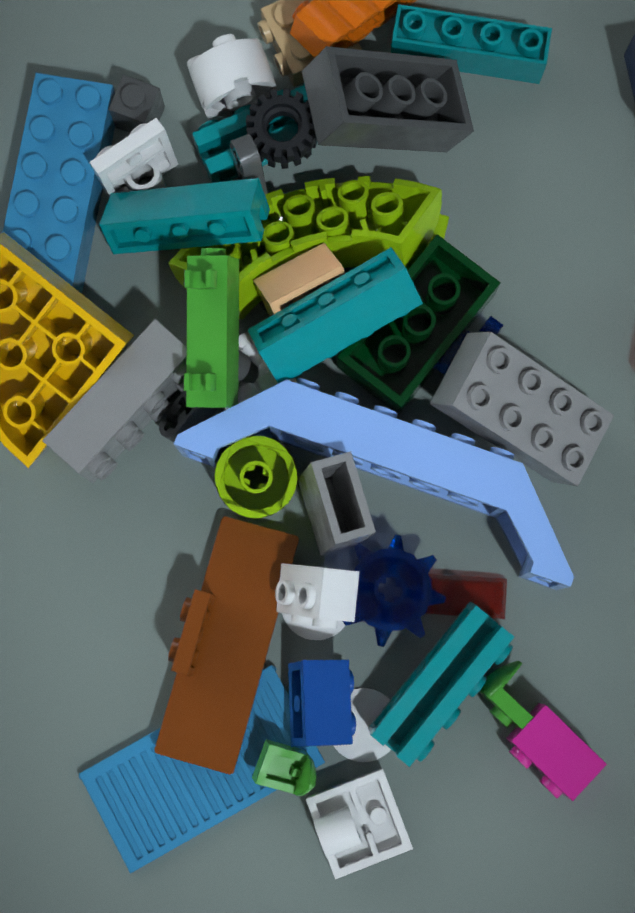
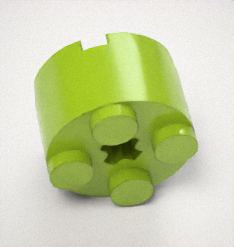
M250 436L234 442L221 454L215 469V483L222 501L233 512L248 518H263L277 513L289 503L297 485V470L292 456L282 444L268 437ZM256 466H260L263 468V475L268 477V482L266 484L260 483L257 489L250 488V480L245 478V474L247 471L253 472Z

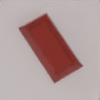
M427 573L424 614L459 616L471 601L491 618L505 619L507 579Z

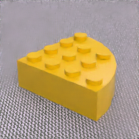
M5 232L0 233V441L29 468L47 447L42 440L102 377L134 335Z

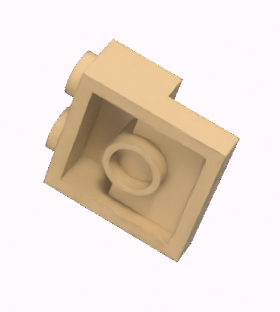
M279 0L261 8L262 20L257 22L264 42L266 44L272 42L277 52L273 57L282 77L288 75L293 87L304 83L302 70L314 59L290 34L294 22L292 18L293 13L306 0ZM359 42L348 47V49L362 50Z

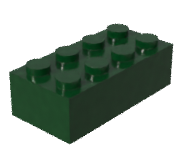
M438 234L408 269V273L423 304L411 310L407 315L397 318L374 331L370 336L362 338L346 347L337 357L338 369L391 410L398 413V415L495 296L501 284L500 281Z

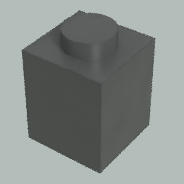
M123 75L108 110L115 127L131 133L140 124L149 123L155 118L160 120L165 105L160 88Z

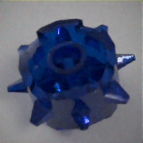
M396 534L388 549L372 552L360 543L355 545L354 548L359 562L354 571H359L354 622H342L347 626L363 621L367 626L374 628L377 645L381 647L385 646L392 631H400L405 628L417 637L422 638L425 635L421 616L426 613L429 605L445 603L446 596L432 589L431 578L428 575L437 559L434 555L416 559L413 554L404 551L402 536ZM388 579L393 580L394 587L400 589L399 597L393 596L392 602L385 601L384 594L378 592L379 584L385 585Z

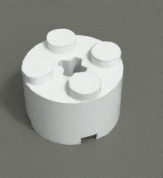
M233 34L222 35L213 41V48L187 61V67L207 118L210 120L221 121L232 116V111H236L242 106L252 103L258 105V97L264 94L266 98H269L270 90L277 88L263 46L258 38L236 40Z

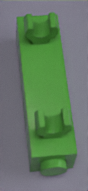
M202 248L201 256H187V270H184V288H187L186 373H184L186 407L231 408L238 404L239 259L226 255V249Z

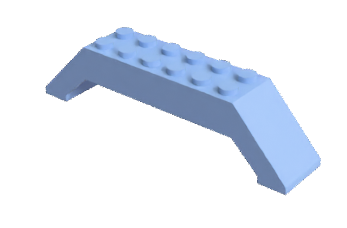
M297 378L296 383L286 379L177 434L174 441V446L182 456L215 468L221 454L231 444L250 436L273 438L326 458L351 451L355 466L359 470L496 518L521 566L518 577L554 590L568 588L572 585L573 573L523 463L513 460L515 455L507 450L491 447L490 451L478 448L474 446L476 441L470 437L458 433H452L451 438L436 433L437 427L428 422L413 419L411 424L397 419L398 413L391 409L375 405L373 410L358 405L359 399L343 392H336L335 396L319 391L320 385L303 378Z

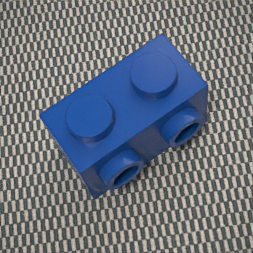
M301 660L289 663L291 747L353 744L352 736L356 731V718L351 711V693L354 689V676L349 669V660Z

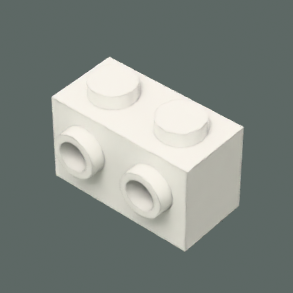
M281 563L280 581L275 590L276 612L291 614V622L311 624L314 627L337 629L338 621L354 622L359 571Z

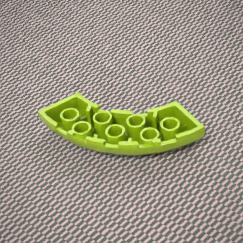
M358 176V180H349L342 183H335V178L305 182L304 189L283 194L282 189L265 195L270 211L268 219L261 220L264 228L262 241L181 248L168 263L175 278L184 287V270H187V256H201L202 248L226 249V255L239 259V319L243 320L262 301L253 281L254 279L322 243L326 244L343 268L357 267L392 247L408 271L433 236L441 211L442 190L423 183L395 178L393 183L371 182L370 176Z

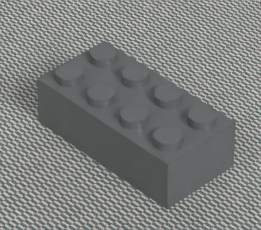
M326 46L302 70L318 145L447 153L474 132L457 60Z

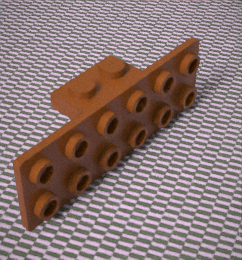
M226 516L221 519L201 591L195 589L192 598L186 597L180 614V621L185 622L181 638L175 637L170 647L168 661L173 662L171 671L177 672L154 749L156 754L229 775L234 773L279 612H276L275 590L280 581L281 563L293 564L299 543L298 536Z

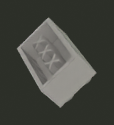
M154 319L42 441L78 474L90 482L94 483L98 478L101 481L106 479L118 464L115 459L125 449L128 451L132 450L144 437L145 433L142 430L152 419L155 422L160 420L171 406L169 400L179 390L181 392L184 391L187 346Z
M492 332L466 334L430 402L432 406L491 444L513 453L516 460L549 481L572 486L579 485L614 417L609 411Z

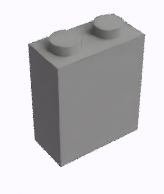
M351 451L311 462L297 480L320 556L358 545L375 534L376 530Z

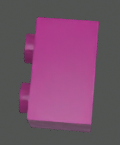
M538 703L529 713L533 716L532 720L523 729L516 727L506 737L513 745L509 753L526 769L531 765L535 766L544 775L539 782L556 799L563 794L571 801H574L607 764L548 706Z

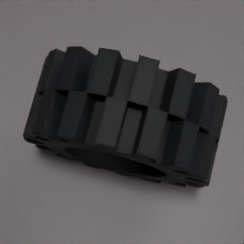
M285 88L283 95H277V89L270 90L269 98H266L264 94L258 97V105L252 103L249 108L250 115H247L246 129L247 134H250L255 142L261 162L267 159L268 166L274 168L276 162L281 163L282 169L288 168L289 162H294L295 166L300 165L301 158L304 156L308 159L312 155L311 149H315L317 145V137L308 100L304 102L303 94L299 92L296 93L295 97L291 96V89ZM287 116L293 119L298 126L296 135L291 140L285 142L272 139L267 132V127L274 118Z

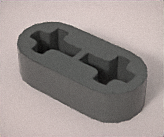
M246 134L231 140L230 148L238 180L259 178L264 194H268L261 158L251 135Z

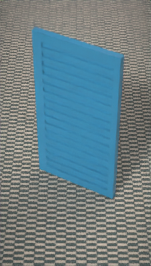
M274 665L262 671L233 774L229 775L156 754L154 749L161 728L79 773V779L85 785L130 874L277 790L255 784L252 779L266 739L291 746L289 695L277 675ZM317 746L296 747L308 752L316 768L325 763Z

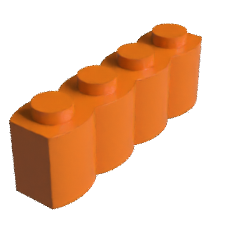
M306 0L293 13L292 18L294 22L290 34L315 58L326 46L348 48L357 44L372 32L374 28L384 25L397 13L398 4L410 6L417 0H313L311 2Z

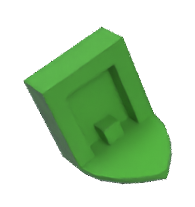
M520 661L511 662L486 677V683L479 691L494 705L489 712L507 729L512 723L516 727L523 729L533 718L503 689L522 665Z
M267 739L264 742L252 775L255 784L292 793L296 796H303L310 792L316 785L317 777L314 761L306 750Z

